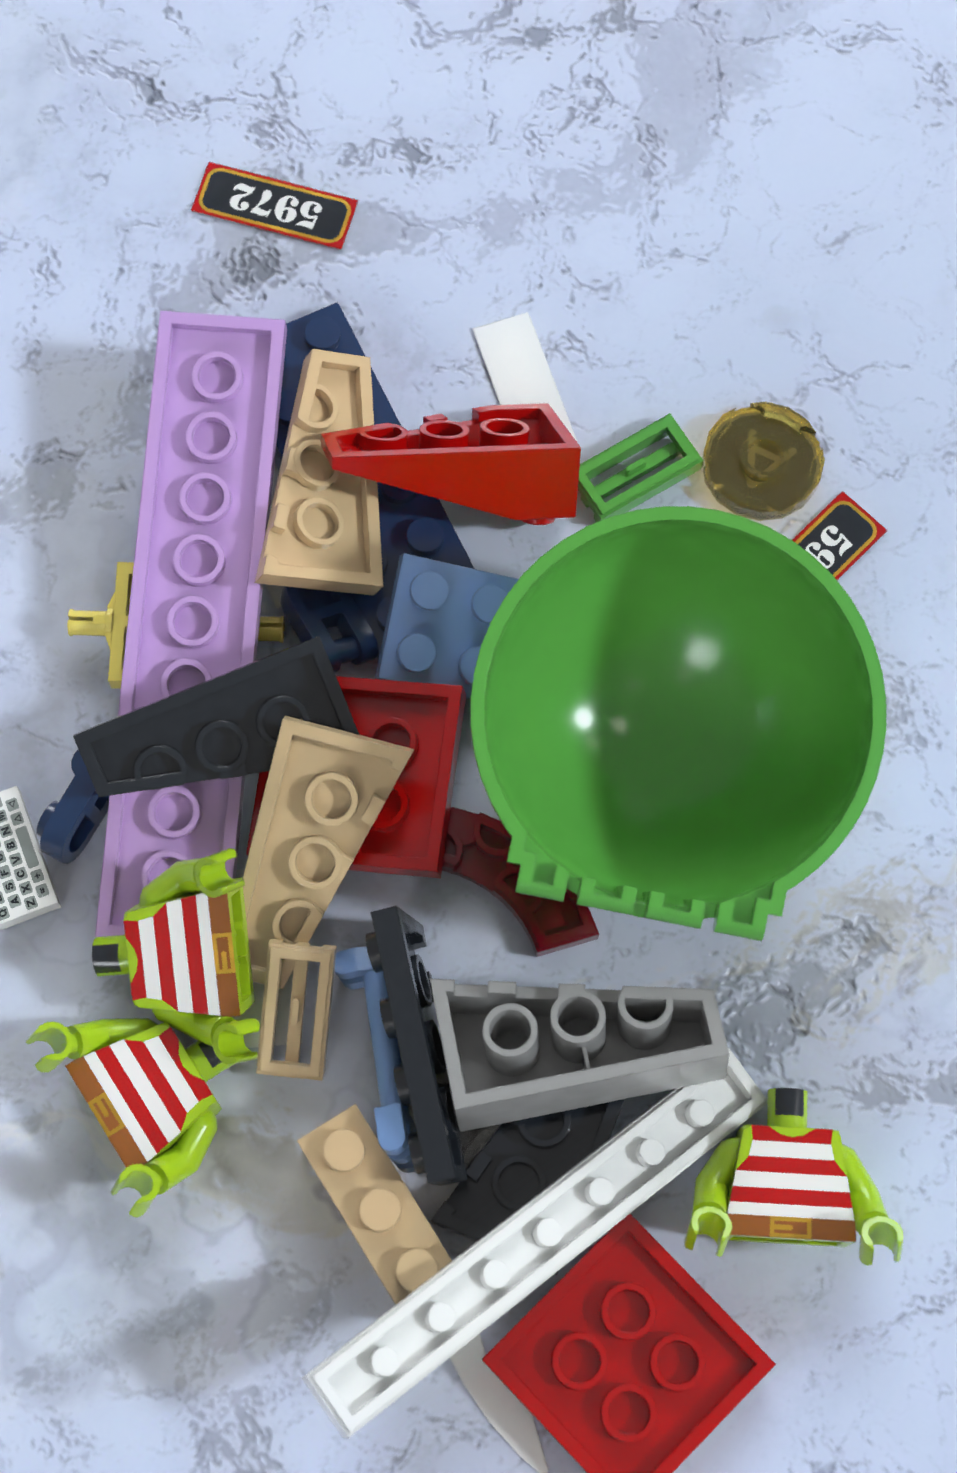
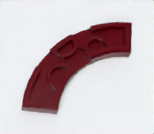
M451 807L442 871L460 876L477 884L501 901L523 927L536 957L599 938V932L589 908L577 905L578 895L566 888L563 902L515 892L520 865L507 863L512 837L500 820L481 812L476 814Z

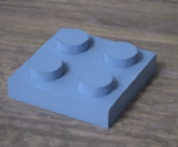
M406 553L399 556L375 679L463 686L466 692V698L471 699L474 670L481 644L491 620L502 601L519 579Z

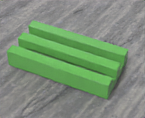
M669 413L580 464L578 491L581 494L580 499L586 508H591L594 512V520L599 522L608 517L630 511L701 470L704 460ZM669 436L672 440L671 443L630 464L624 470L596 486H593L590 480L664 437ZM682 454V459L609 501L604 502V498Z

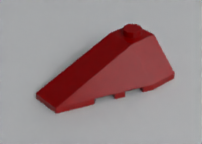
M549 403L472 408V420L461 422L448 421V417L443 414L423 416V424L420 428L409 431L397 424L382 423L321 434V447L331 468L336 471L513 520H521L531 525H547L553 523L555 518L576 517L581 446Z

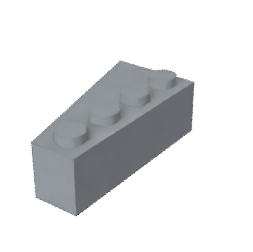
M430 979L460 1132L726 1079L730 1054L713 989L623 986L622 990L585 989V984L558 983V988L521 987L517 986L516 982L488 981V985L455 984V980Z

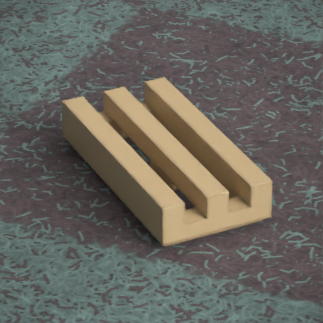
M271 939L269 941L256 1074L323 1080L337 946L326 944L323 947L310 946L311 943L307 942L291 944L284 943V940ZM282 959L294 960L286 1055L285 1061L273 1060ZM310 961L320 962L311 1060L310 1064L299 1063L308 965Z

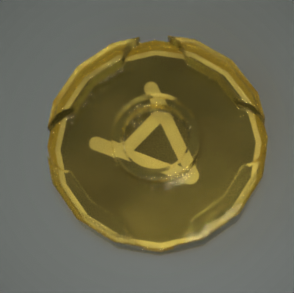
M766 401L750 403V407L741 408L737 411L734 408L723 414L709 431L702 456L704 460L702 464L704 481L716 501L736 515L758 521L781 519L803 508L818 488L825 462L823 448L820 449V444L815 437L816 431L810 422L789 407Z

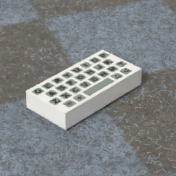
M17 786L0 792V930L61 908L24 799Z

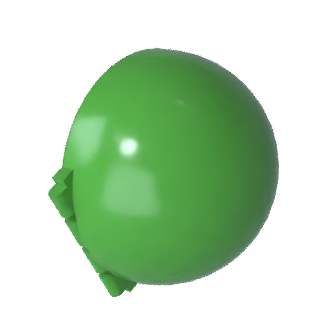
M662 506L638 509L608 517L586 526L563 539L543 554L519 578L505 596L491 620L481 644L474 670L471 692V735L474 756L489 801L504 828L512 837L507 863L520 865L515 892L563 902L567 888L578 895L577 905L697 929L701 928L703 919L714 918L713 932L762 941L768 915L782 917L787 891L816 871L839 848L854 828L867 805L877 780L884 753L887 711L883 673L875 644L864 619L850 596L836 578L814 556L791 539L758 522L720 510L692 506Z

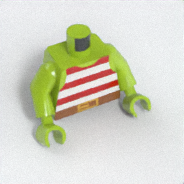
M232 848L204 858L175 862L143 887L139 903L124 912L125 935L95 937L92 945L93 968L98 977L129 974L132 1001L135 1006L151 1009L159 1021L163 1023L168 1022L176 1030L212 1046L216 1056L225 1064H236L257 1059L258 1052H252L246 1047L243 1035L260 1030L259 1021L255 1018L238 1021L232 1018L241 1016L255 1002L243 893L245 882L242 878L231 879L225 868L227 860L237 857L236 851Z
M149 1018L99 1019L68 1027L54 1021L45 1022L26 1040L27 1044H32L36 1041L47 1042L54 1051V1054L42 1057L35 1064L38 1071L42 1073L50 1072L67 1056L73 1059L65 1067L126 1166L112 1187L111 1194L116 1195L119 1190L130 1187L137 1190L142 1196L134 1203L128 1213L135 1218L143 1216L157 1195L164 1194L199 1169L218 1129L215 1116L222 1109L206 1082L234 1065L221 1062L212 1046L196 1041L189 1047L184 1048L168 1022L157 1024Z
M796 1088L768 1089L767 1125H743L737 1131L734 1138H728L718 1144L697 1175L694 1187L692 1217L684 1238V1246L688 1250H693L697 1235L704 1234L716 1241L718 1247L716 1256L718 1257L723 1256L728 1241L846 1247L856 1242L857 1231L861 1236L859 1259L864 1265H872L874 1256L873 1245L888 1247L893 1253V1260L899 1262L901 1260L904 1234L900 1224L888 1217L878 1188L855 1150L842 1144L839 1131L834 1129L807 1128L808 1092Z

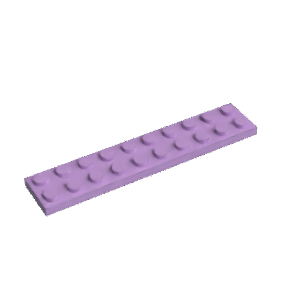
M160 311L118 716L256 661L263 584L254 582L271 507L287 336L285 320ZM245 776L191 782L179 786L111 795L109 797L95 937L125 935L124 912L139 903L143 887L177 861L204 858L232 848L236 851L237 857L227 860L225 868L231 879L236 878Z

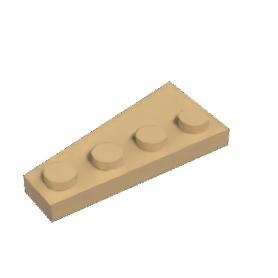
M312 349L304 359L254 583L375 595L383 587L377 482L333 470L321 447V434L374 425L370 357Z
M285 716L282 719L243 875L245 882L243 893L253 982L265 984L268 943L271 939L284 940V943L296 944L297 942L309 943L414 749ZM282 959L280 989L285 987L294 970V960Z

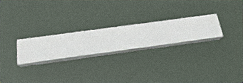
M728 1048L730 1055L726 1079L673 1089L302 1377V1380L343 1439L351 1437L767 1104L766 1097L730 1048Z

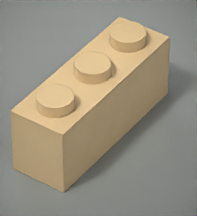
M356 1104L297 1140L302 1152L395 1305L452 1261L388 1155L379 1145L378 1139Z

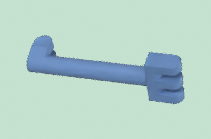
M354 947L336 953L335 974L346 988L355 990L364 987L381 1105V1107L374 1108L378 1142L400 1171L411 1173L415 1171L409 1151L408 1135L409 1133L417 1132L415 1121L409 1114L408 1105H402L396 1089L394 1066L402 1064L397 1037L388 1038L381 1018L380 999L388 997L383 971L376 973L373 970L367 947Z

